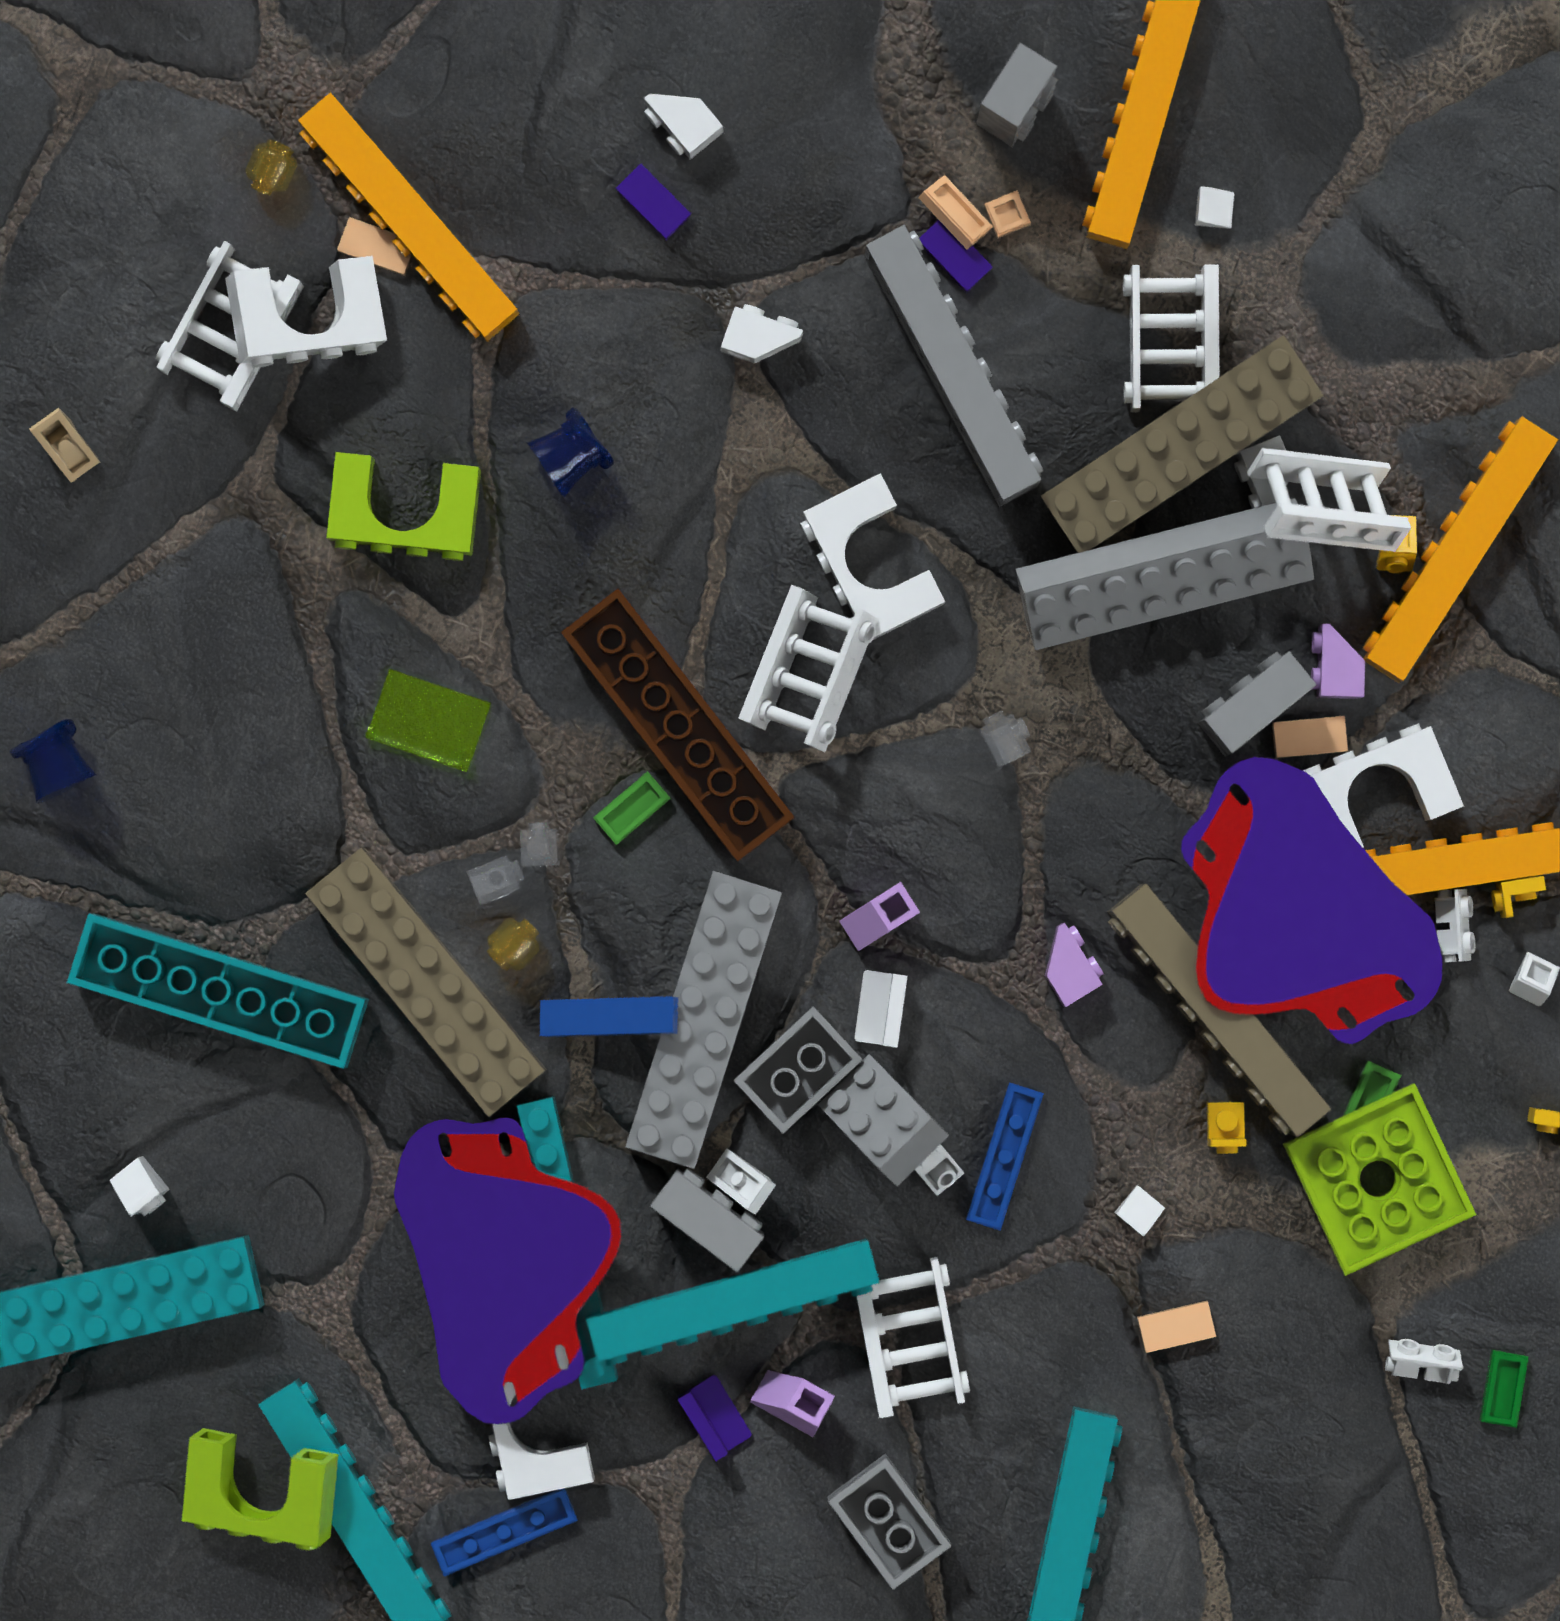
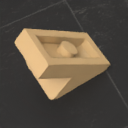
M59 408L29 428L71 483L100 463L98 457L78 433L70 418Z

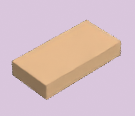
M945 175L918 197L967 250L993 228L988 220Z
M351 217L347 221L337 249L338 252L354 258L373 256L374 265L403 276L406 275L412 258V254L405 258L392 241L397 237L393 232L385 229L382 231L379 227Z
M1345 716L1272 723L1275 759L1348 752Z
M1208 1301L1137 1317L1146 1353L1216 1337Z

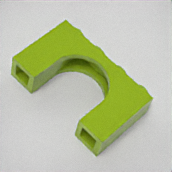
M335 453L326 536L329 541L335 542V548L356 550L357 544L371 545L370 551L388 554L392 553V548L406 549V555L427 557L428 551L441 552L442 559L463 561L464 555L472 556L481 477L479 467L443 463L439 503L434 515L419 528L409 531H398L381 524L372 510L371 489L375 459L370 455Z
M203 1428L189 1438L182 1521L194 1523V1527L202 1530L214 1528L228 1530V1534L232 1536L262 1537V1541L267 1543H281L283 1541L294 1543L297 1548L302 1550H314L330 1538L339 1454L303 1448L291 1457L288 1496L285 1505L280 1510L265 1511L250 1505L240 1495L234 1481L236 1434Z

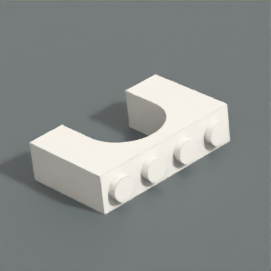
M373 256L339 259L329 267L335 299V317L332 325L326 332L312 335L293 330L278 314L269 267L233 271L225 280L240 363L251 362L252 367L257 368L274 364V359L286 358L287 363H299L307 361L308 355L321 354V359H333L343 356L342 351L355 350L356 355H367L377 352V347L386 342L387 337Z
M881 473L804 511L805 521L800 523L808 541L816 540L821 550V553L816 556L824 573L832 572L838 584L832 588L841 606L848 604L854 616L857 608L878 618L874 639L945 603L930 570L895 587L873 589L858 582L847 567L845 547L851 535L859 527L896 509L897 505Z
M1419 723L1399 731L1401 738L1388 743L1386 737L1367 744L1368 752L1355 757L1352 750L1332 758L1335 765L1322 770L1320 764L1303 770L1315 779L1341 822L1362 847L1364 846L1350 815L1347 799L1353 780L1361 771L1368 767L1386 766L1400 772L1410 783L1425 821L1432 820L1464 806L1431 726L1421 729Z
M558 1345L555 1348L558 1365L562 1370H565L569 1366L564 1346ZM507 1382L504 1385L507 1403L510 1406L516 1392L513 1384ZM510 1423L493 1424L494 1434L489 1435L490 1448L493 1457L499 1456L502 1470L496 1471L497 1482L500 1492H507L508 1500L594 1482L595 1476L588 1442L554 1450H536L528 1447L517 1438Z

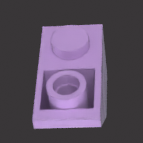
M1321 624L1318 626V632H1313L1312 653L1318 654L1317 668H1312L1311 678L1317 684L1312 689H1317V698H1363L1365 660L1331 624Z
M900 882L839 922L856 949L860 951L911 919L920 911Z
M1065 923L1056 927L1045 973L1047 981L1063 1007H1067L1103 985L1099 977L1104 975L1095 958L1092 956L1087 959L1080 946L1084 945L1085 942L1074 925L1068 928Z
M767 1370L750 1403L814 1437L835 1396L803 1378Z

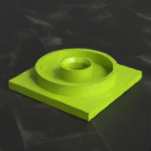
M1415 1083L1283 1143L1344 1276L1476 1215ZM1373 1161L1387 1163L1394 1172V1185L1388 1193L1382 1196L1369 1195L1364 1191L1360 1183V1175L1363 1168Z

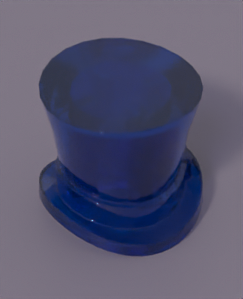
M574 407L566 412L567 421L561 424V428L543 437L526 442L531 452L564 497L592 468L595 469L597 466H600L603 469H608L614 465V460L610 453L594 436L580 411Z
M65 719L54 724L29 741L23 742L9 751L12 758L21 757L23 763L27 765L37 804L53 799L97 775L74 745L75 741L72 737L77 729L74 721L71 719Z

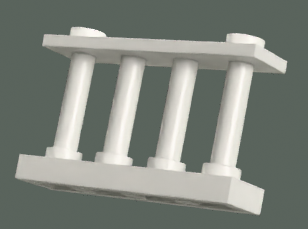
M224 241L221 248L216 246L211 252L206 264L210 267L171 341H164L156 355V360L159 361L157 368L166 375H168L174 365L219 389V394L222 395L220 402L237 412L261 367L254 368L251 362L240 363L236 341L197 321L207 302L231 314L229 297L214 290L223 271L231 274L233 271L251 269L231 258L235 249L230 243ZM288 274L284 282L281 280L275 282L271 279L275 306L284 322L304 288L300 280ZM189 334L234 356L236 362L239 363L234 375L228 374L225 377L180 353Z
M1219 264L1204 265L1201 269V274H1195V278H1140V265H1132L1130 275L1123 276V296H1130V382H1124V403H1131V412H1138L1141 408V400L1188 399L1220 377ZM1195 292V296H1201V310H1195V314H1140V293ZM1140 328H1195L1196 332H1201V346H1196L1195 349L1140 350ZM1140 364H1195L1196 367H1202V381H1196V385H1140Z
M1262 448L1247 471L1250 478L1268 479L1277 507L1264 526L1268 538L1395 552L1411 529L1407 517L1392 516L1386 513L1378 487L1391 469L1389 463ZM1285 482L1301 484L1308 506L1291 503ZM1316 485L1333 488L1339 509L1323 507ZM1348 489L1364 491L1371 513L1355 511Z
M791 585L738 719L763 730H766L768 723L772 720L805 732L807 736L804 743L825 752L828 744L835 737L837 721L866 648L875 637L878 618L857 608L854 618L850 619L816 607L818 597L802 588ZM812 620L846 632L847 636L840 653L804 641L802 637L808 622ZM801 654L834 666L827 686L790 674L789 670L795 655ZM784 687L821 700L813 720L776 707L777 700Z
M937 1257L930 1258L932 1267L930 1271L879 1280L880 1283L872 1285V1292L857 1296L879 1418L894 1416L892 1407L899 1406L900 1401L955 1391L956 1400L959 1404L965 1402L963 1393L970 1392L966 1371L959 1372L943 1286L950 1285L946 1264L939 1265ZM935 1284L939 1306L882 1316V1313H874L872 1300L879 1299L881 1294ZM942 1320L945 1342L889 1352V1349L881 1350L879 1335L886 1334V1330ZM948 1356L952 1377L896 1387L895 1384L888 1385L885 1371L892 1370V1366Z

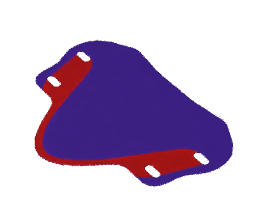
M1259 757L1242 760L1230 767L1217 781L1206 811L1187 831L1181 842L1184 860L1206 885L1209 894L1196 959L1198 986L1205 999L1216 1008L1233 1014H1266L1306 1009L1314 1013L1331 1034L1345 1044L1357 1043L1384 1023L1405 1018L1421 1011L1433 999L1442 981L1443 960L1435 925L1430 916L1401 891L1379 868L1344 826L1315 779L1307 772L1275 759ZM1232 784H1238L1249 797L1247 805H1241L1231 794L1230 786ZM1198 841H1205L1216 855L1214 861L1208 862L1197 850L1196 843ZM1397 980H1403L1414 993L1413 1000H1405L1395 987ZM1345 1007L1357 1022L1355 1028H1348L1337 1014L1339 1008Z
M499 1118L475 1124L443 1119L423 1126L409 1138L401 1155L394 1189V1199L412 1243L434 1325L440 1377L443 1385L461 1406L480 1421L490 1424L510 1423L524 1417L546 1394L570 1384L581 1375L584 1357L575 1326L576 1316L583 1304L602 1281L617 1255L621 1240V1222L614 1208L601 1195L576 1183L547 1175L537 1170L531 1161L523 1129L511 1118ZM502 1132L508 1134L512 1153L508 1157L503 1155L499 1143V1135ZM441 1133L447 1134L452 1149L449 1157H444L441 1152L438 1140ZM558 1345L564 1346L569 1366L565 1370H562L558 1365L555 1348ZM507 1382L513 1384L516 1392L517 1404L514 1407L509 1406L504 1391V1385Z

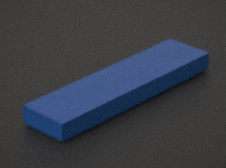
M674 996L540 1000L539 1036L678 1034V997Z
M1008 1083L966 1220L1001 1231L1044 1093Z
M563 1488L553 1490L431 1541L430 1544L445 1577L576 1522L578 1518L567 1491Z

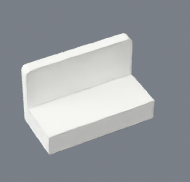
M869 970L864 971L854 1037L856 1041L898 1048L907 976Z

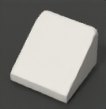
M1200 186L1195 225L1231 229L1234 192Z
M1527 952L1511 983L1509 992L1537 1006H1541L1550 996L1560 967Z
M1136 1185L1114 1213L1144 1237L1165 1207Z

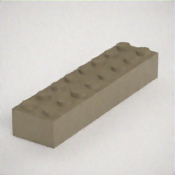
M1283 335L1041 495V498L1076 551L1080 553L1092 550L1321 399L1324 395Z
M361 847L305 893L488 1117L492 1116L547 1070L365 848Z
M1147 884L1139 885L1107 911L1112 917L1108 921L1110 927L1120 938L1127 936L1135 945L1130 949L1133 955L1143 966L1150 964L1158 973L1153 977L1156 983L1166 994L1174 993L1180 1000V1003L1176 1005L1178 1010L1189 1022L1197 1021L1203 1028L1199 1033L1201 1038L1212 1050L1215 1049L1217 1051L1220 1049L1226 1056L1222 1061L1224 1066L1235 1078H1244L1249 1084L1245 1091L1258 1106H1267L1272 1112L1268 1119L1281 1134L1287 1135L1289 1133L1299 1137L1331 1110L1254 1014L1226 1012L1216 1008L1205 999L1198 986L1196 974L1198 946Z

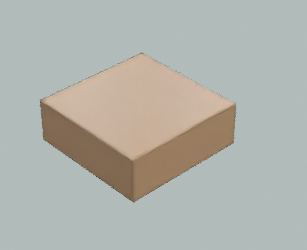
M1017 190L984 204L997 239L1031 225Z

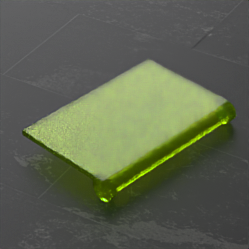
M389 669L365 738L468 772L491 703Z

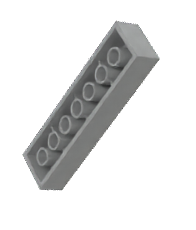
M902 225L867 244L865 258L998 506L1001 507L1038 487L1043 468L1034 453L1028 455L1023 446L1026 437L1017 421L1010 422L1006 414V409L1009 408V405L1000 389L994 391L989 383L990 377H992L991 371L982 357L976 359L972 351L975 342L966 326L960 328L955 320V314L958 311L949 294L944 296L941 294L938 288L940 287L938 282L941 279L932 262L925 264L922 258V250L924 248L918 235L914 230L908 232L905 225Z
M1295 498L1290 499L1292 504L1298 505ZM1276 503L1015 570L1026 626L1035 650L1314 580L1309 542L1267 537L1264 526L1277 507Z
M716 871L712 872L673 995L678 997V1034H661L625 1147L695 1169L782 892Z

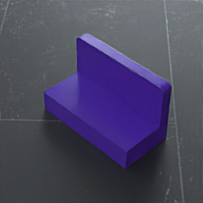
M716 1375L710 1376L678 1396L679 1403L715 1461L726 1456L730 1449L751 1437L750 1429Z

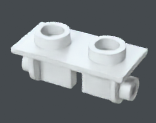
M1454 889L1455 897L1452 896V890H1438V898H1434L1436 923H1450V929L1437 930L1442 962H1456V954H1458L1459 962L1471 961V953L1475 952L1476 947L1474 933L1469 930V918L1473 916L1472 898L1467 896V889Z
M1389 1339L1388 1341L1390 1357L1387 1356L1385 1371H1391L1393 1376L1417 1379L1419 1368L1422 1367L1425 1368L1424 1380L1450 1384L1451 1381H1458L1459 1370L1463 1369L1460 1350L1444 1344L1436 1346L1423 1345L1410 1339H1401L1399 1341Z

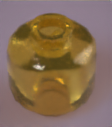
M268 139L267 143L257 144L245 169L246 176L253 181L251 187L271 196L273 191H285L298 164L297 159L292 155L294 150L271 139Z
M507 918L488 936L487 943L490 948L486 952L504 971L507 972L510 968L520 971L540 951L539 943L535 939L540 933L525 918L520 923L513 918Z

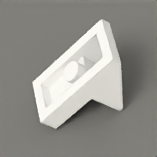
M726 1148L706 1177L755 1215L776 1186L768 1176L728 1148Z

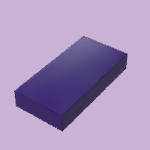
M641 163L616 187V191L665 240L691 217V213Z
M939 220L919 238L923 248L966 293L993 268L974 246L967 250Z

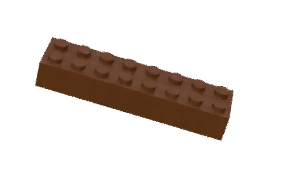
M616 589L561 632L737 862L795 819L794 815L619 589Z

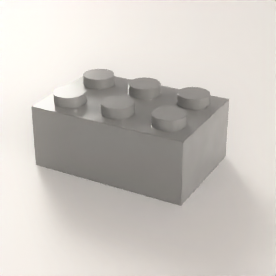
M1020 43L982 101L976 124L1013 147L1017 139L1023 142L1034 126L1036 114L1039 110L1043 112L1054 94L1053 91L1058 81L1054 77L1057 66Z
M1278 651L1270 655L1257 666L1261 673L1254 678L1250 674L1243 677L1229 689L1232 693L1230 698L1224 701L1220 697L1201 711L1205 718L1198 724L1224 756L1235 752L1317 685L1290 651L1282 656Z
M812 1006L734 1079V1082L771 1122L784 1133L863 1059Z
M870 1054L818 1104L897 1187L949 1136Z
M689 1167L685 1172L678 1168L653 1200L650 1207L738 1272L764 1238V1232L760 1230L763 1223L747 1211L741 1216L731 1207L734 1201L718 1189L712 1194L702 1185L705 1179Z
M886 1453L828 1495L829 1504L892 1589H895L951 1547L948 1537Z

